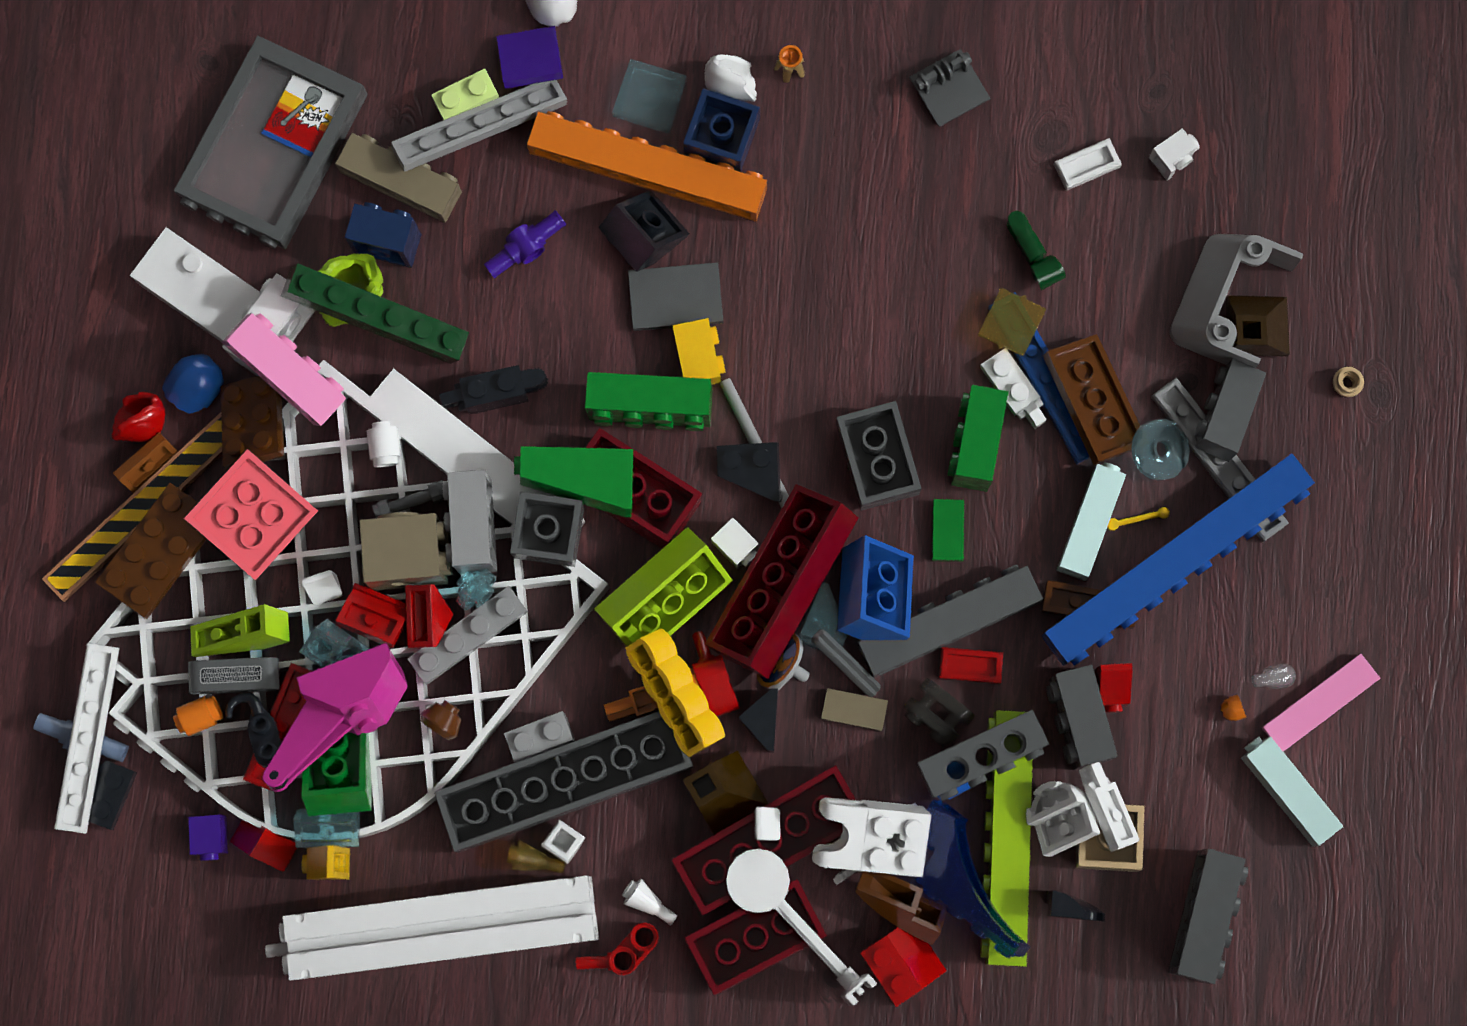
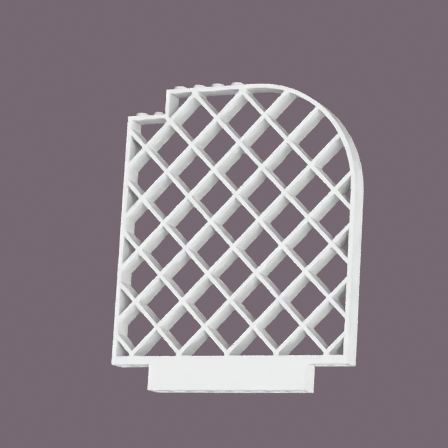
M323 360L319 364L321 369L318 373L324 378L332 377L344 388L341 394L346 397L344 402L337 408L340 441L297 446L295 417L299 411L288 402L282 409L283 431L285 430L286 437L284 456L269 461L288 459L290 487L302 496L299 457L341 453L344 493L306 497L304 499L314 508L346 505L349 546L307 551L304 526L295 536L296 552L279 554L269 565L297 563L300 605L277 609L288 612V617L302 616L305 659L279 662V672L288 671L291 663L315 671L318 670L317 667L328 666L370 649L369 639L358 635L359 653L316 657L313 614L341 611L346 600L314 605L302 584V580L309 577L308 562L351 557L353 585L357 583L364 586L361 562L362 547L359 540L356 503L400 499L428 489L427 485L430 484L408 485L404 452L405 443L414 448L446 475L448 472L485 470L492 480L494 512L511 525V527L496 528L495 540L513 539L520 492L548 496L554 495L520 485V475H514V462L394 368L374 393L369 396ZM348 397L379 422L390 421L391 426L397 427L401 455L398 457V465H396L398 487L355 492L351 451L367 450L368 441L367 437L350 439L346 401ZM410 508L401 512H410ZM199 549L179 577H190L193 618L152 623V614L148 619L138 614V625L122 626L134 610L121 602L88 643L106 645L111 638L140 635L143 678H139L121 662L117 661L115 677L126 686H129L130 683L132 685L110 710L109 714L116 719L113 724L127 735L131 731L139 738L136 743L150 754L155 751L163 758L160 761L162 765L173 773L179 770L186 776L184 782L196 792L202 789L237 817L256 827L264 826L271 830L272 833L302 840L345 841L368 837L389 830L408 821L436 801L434 792L450 787L610 587L607 582L577 559L575 567L562 565L570 571V574L524 579L522 559L514 558L516 580L471 585L470 574H462V586L438 589L444 599L463 597L466 617L474 611L473 595L498 593L510 586L513 591L517 590L518 599L528 611L525 589L571 584L574 616L563 629L530 632L528 613L520 618L521 634L495 636L479 647L523 644L526 676L515 689L482 693L478 649L469 654L473 694L428 699L427 685L416 672L419 700L399 702L394 712L419 709L421 714L422 711L435 702L442 704L444 700L452 705L474 703L477 736L465 750L434 753L432 730L421 722L423 755L380 760L377 729L368 733L375 824L362 829L341 833H332L331 814L319 815L321 834L302 833L277 827L274 791L263 787L262 796L265 822L247 813L218 791L219 787L251 784L243 780L244 776L219 779L215 733L247 730L249 720L217 724L191 735H203L206 780L159 743L164 739L189 737L185 732L180 733L178 729L161 730L157 686L188 683V673L156 677L153 633L190 629V626L230 615L223 614L205 617L202 574L242 570L232 560L201 563ZM243 571L246 609L258 606L256 581ZM580 581L594 590L582 606L579 592ZM405 593L387 595L406 603ZM554 639L533 666L531 642ZM402 647L390 650L395 658L410 657L423 647ZM262 649L250 651L251 658H263ZM209 656L196 657V661L209 660ZM143 692L145 694L147 732L125 715ZM254 692V695L260 699L263 708L267 711L266 692ZM199 694V698L203 696H206L208 698L211 697L212 694ZM506 699L485 725L483 702ZM458 759L437 784L435 762ZM425 763L427 794L401 813L386 820L381 768Z

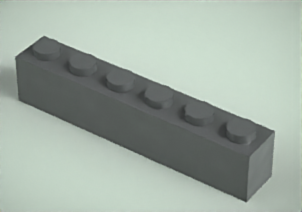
M1018 565L1011 566L1001 572L1003 577L991 581L990 577L973 584L974 590L963 594L962 590L946 596L947 602L935 607L933 602L917 610L919 615L911 618L910 638L907 640L859 641L857 646L871 676L876 678L1039 604L1043 598L1028 566L1019 569Z

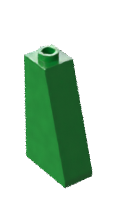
M521 446L520 456H514V475H520V485L562 498L582 500L584 505L622 517L632 516L633 449Z

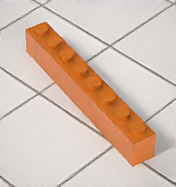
M556 112L537 113L527 142L529 153L757 222L767 191V180L763 179V176L757 172L746 171V173L734 170L733 166L723 162H718L715 165L706 162L704 157L696 154H689V156L679 154L676 149L670 146L661 145L659 148L649 145L647 140L639 137H632V139L622 137L619 132L613 129L604 128L602 131L592 128L590 123L582 120L571 122L565 120L562 115Z

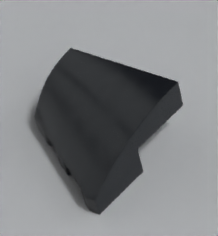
M1056 890L1046 891L1045 903L1048 904V916L1105 922V913L1090 903Z

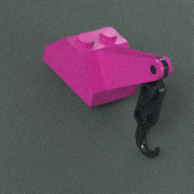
M387 643L297 677L301 694L306 699V703L283 742L281 741L276 721L263 708L262 702L257 696L244 692L231 698L225 710L228 719L232 718V712L236 705L247 703L250 706L251 712L247 727L256 761L261 767L266 768L263 774L264 782L272 791L280 792L286 789L296 777L347 732L355 735L371 733L378 727L388 723L408 685L404 672Z

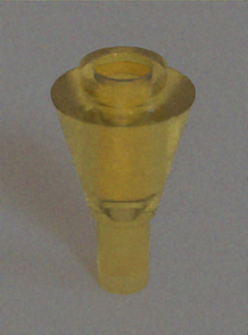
M518 840L517 846L511 844L506 862L512 864L511 870L546 869L563 874L565 863L561 860L547 857L546 854L521 840Z

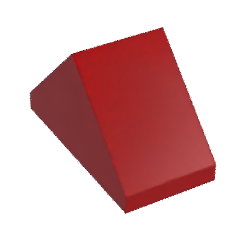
M243 819L230 840L233 845L249 856L282 872L286 870L300 845L283 835L272 833L271 830L264 826L259 828Z

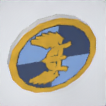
M793 634L769 679L756 674L757 681L764 688H778L779 691L792 677L801 682H805L809 678V672L799 666L803 653V643L797 634Z

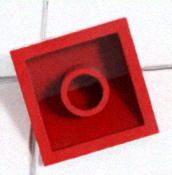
M896 927L859 952L895 1007L924 989L947 971L929 943L914 937L899 927Z

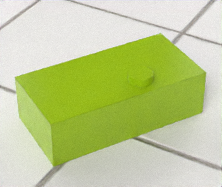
M687 527L594 609L627 647L639 638L661 628L671 636L727 587L733 579L708 546Z

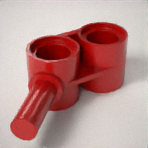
M702 631L695 632L692 638L700 659L697 663L692 664L699 687L707 698L709 710L718 717L740 709L732 684L729 683L730 678L722 655H712L709 647L705 645L706 638Z
M650 923L637 924L615 950L607 952V955L576 957V969L608 968V971H613L618 975L631 974L657 946L660 938L659 931ZM641 928H648L653 933L654 938L649 946H642L637 942L636 935ZM622 951L629 953L632 957V965L627 970L619 969L615 963L617 954Z

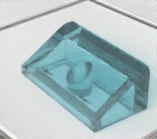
M298 809L293 819L296 848L327 845L359 847L360 812L308 816L306 809Z

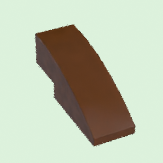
M862 871L855 893L878 914L900 929L931 945L935 943L940 935L948 907L922 897V888L890 874Z

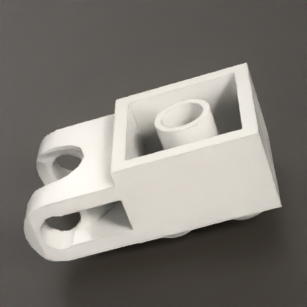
M823 798L820 800L819 811L823 817L842 823L843 832L840 839L836 842L815 846L812 861L818 866L896 875L923 876L931 814L923 806ZM893 834H896V839L888 843L887 839L893 838Z

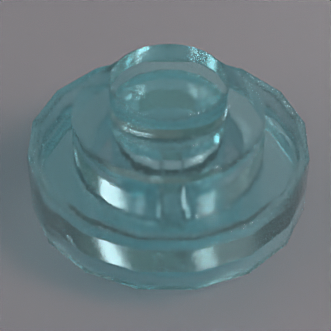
M484 569L481 572L476 570L473 573L467 571L457 582L459 586L457 593L459 595L456 602L464 610H468L474 605L477 608L481 607L494 593L492 586L496 576L488 569Z

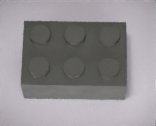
M896 401L836 418V427L860 511L920 495L922 488Z
M1088 665L1057 673L1051 677L1049 685L1046 686V692L1050 704L1055 703L1058 715L1054 716L1058 733H1063L1066 746H1063V754L1066 763L1072 764L1073 770L1118 757L1093 666Z

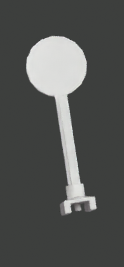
M763 849L748 850L735 858L729 867L726 878L728 893L734 903L742 909L754 913L775 909L838 977L836 980L845 989L841 995L845 1002L850 1006H854L859 1002L852 994L856 991L860 996L864 992L860 987L862 984L867 988H873L877 984L876 981L869 974H863L859 977L851 967L847 968L785 901L790 879L788 869L782 859L773 852Z

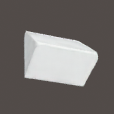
M330 570L302 580V584L314 605L342 596L338 577Z
M757 807L755 809V839L757 841L780 839L779 809Z

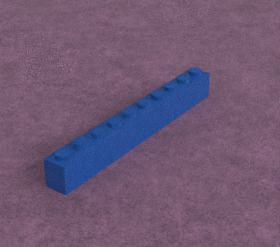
M1293 453L1050 628L1041 637L1063 666L1070 661L1075 666L1089 656L1086 650L1096 643L1098 648L1111 640L1114 637L1111 631L1121 626L1125 630L1139 619L1136 616L1137 612L1144 607L1148 612L1163 602L1160 596L1170 589L1174 594L1188 584L1185 578L1192 572L1199 576L1210 568L1212 563L1209 560L1219 554L1223 558L1236 549L1237 546L1234 543L1242 536L1248 540L1262 529L1258 524L1267 518L1272 523L1286 512L1283 506L1291 500L1296 505L1309 496L1310 492L1307 489L1315 482Z

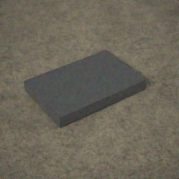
M718 262L649 268L638 272L628 270L633 331L673 328V325L706 318L709 319V324L724 323Z

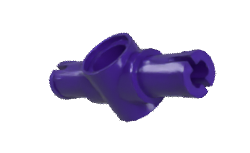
M555 210L535 226L533 224L530 226L523 224L517 227L506 237L507 243L504 245L505 248L485 262V267L496 278L515 263L520 264L522 262L523 264H528L534 261L544 252L545 240L567 224Z

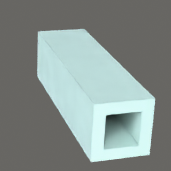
M1104 462L1103 465L1097 464L1093 469L1056 571L1083 581L1088 579L1126 474L1120 472L1121 469L1118 466Z
M1257 737L1245 747L1247 753L1241 759L1312 847L1320 846L1344 827L1272 737L1265 738L1264 740Z

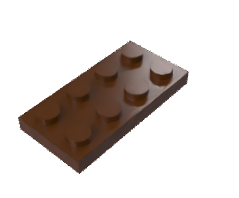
M1097 334L1047 351L1042 355L1093 465L1142 448L1148 444L1146 436Z
M169 483L95 583L142 617L148 619L207 540L184 519L198 502L172 483Z

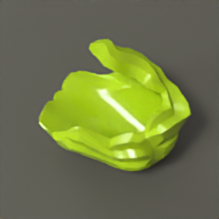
M353 253L349 256L332 258L318 270L323 274L378 296L383 295L382 273L377 266L374 256L370 254ZM319 312L322 314L325 323L329 326L335 327L348 324Z

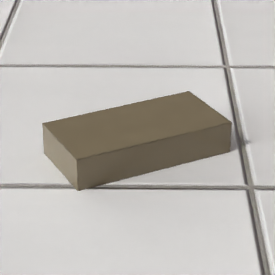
M827 688L821 720L882 732L888 700Z

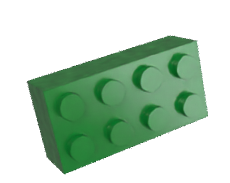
M588 372L585 409L589 421H594V424L598 426H612V422L625 423L624 426L630 428H641L643 424H655V428L663 430L673 429V425L685 426V429L688 431H703L704 427H710L712 383L711 379Z

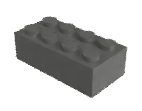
M1209 848L1197 851L1167 973L1208 984H1215L1216 979L1222 978L1225 969V961L1221 960L1224 947L1229 948L1233 936V929H1229L1232 916H1237L1240 908L1241 899L1237 898L1239 885L1244 886L1248 875V867L1244 866L1245 858Z

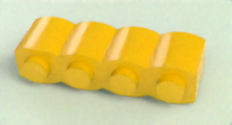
M661 628L645 635L626 647L627 657L631 665L641 674L646 691L657 702L661 717L673 729L675 740L684 754L690 757L725 737L720 720L709 710L705 694L693 682L692 673L688 665L677 655L675 643L664 629Z

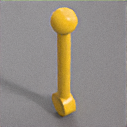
M1161 507L1156 512L1121 520L1111 518L1107 528L1115 531L1119 526L1157 517L1166 519L1169 517L1170 511L1166 507Z

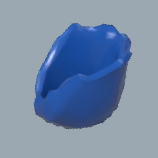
M195 354L181 358L164 380L162 390L164 391L165 398L170 403H173L176 408L189 414L200 411L204 407L208 408L221 392L220 386L224 382L222 370L210 356L205 354Z

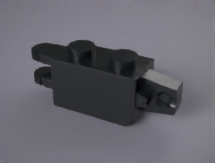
M519 365L460 378V383L454 384L455 390L439 395L442 407L445 409L459 407L460 412L468 411L469 414H477L529 402L527 394L545 389L548 384V378L542 369L531 368L521 371Z

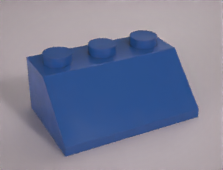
M866 535L843 547L837 631L860 640L909 639L914 555Z

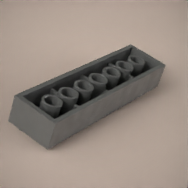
M658 711L434 793L454 852L460 853L685 772L694 767L690 757L679 748L673 729L665 723Z

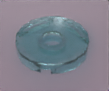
M1166 419L1148 421L1138 428L1133 437L1131 450L1134 463L1139 471L1150 479L1160 481L1175 478L1188 463L1190 452L1188 438L1184 432H1180L1179 428L1176 427L1178 425L1173 421ZM1158 442L1165 446L1166 452L1163 458L1158 455L1156 450Z

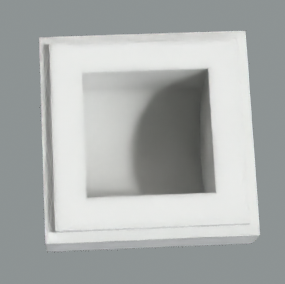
M559 820L541 844V847L565 864H568L581 847L585 837Z

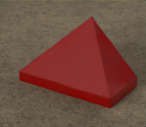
M434 584L405 585L408 648L437 647L454 615Z

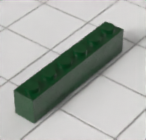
M299 263L291 267L281 293V297L449 364L459 361L469 334L465 330Z

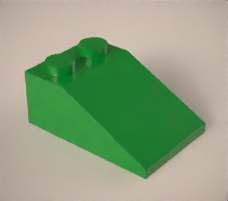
M347 732L302 772V800L308 816L371 811L372 781L369 734L355 735Z

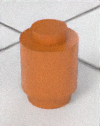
M203 696L176 708L177 715L173 716L178 731L180 733L185 732L188 736L215 726L218 720L223 719L222 710L215 696L208 698Z

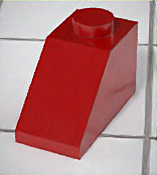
M1132 663L1098 666L1094 673L1105 712H1123L1122 707L1131 704Z

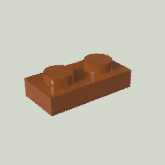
M159 432L114 471L113 474L134 493L178 451Z

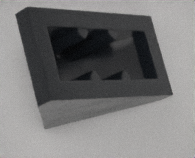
M778 688L770 689L739 716L742 724L768 753H774Z

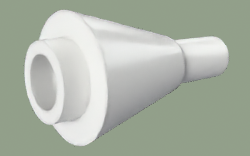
M642 878L637 883L632 880L622 893V896L626 898L623 903L626 906L656 915L670 926L677 918L674 912L662 905V902Z

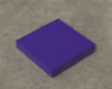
M555 26L497 36L505 89L564 79Z

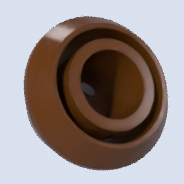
M446 700L442 704L435 702L420 714L421 722L425 726L448 740L458 736L462 719L457 716L460 710Z

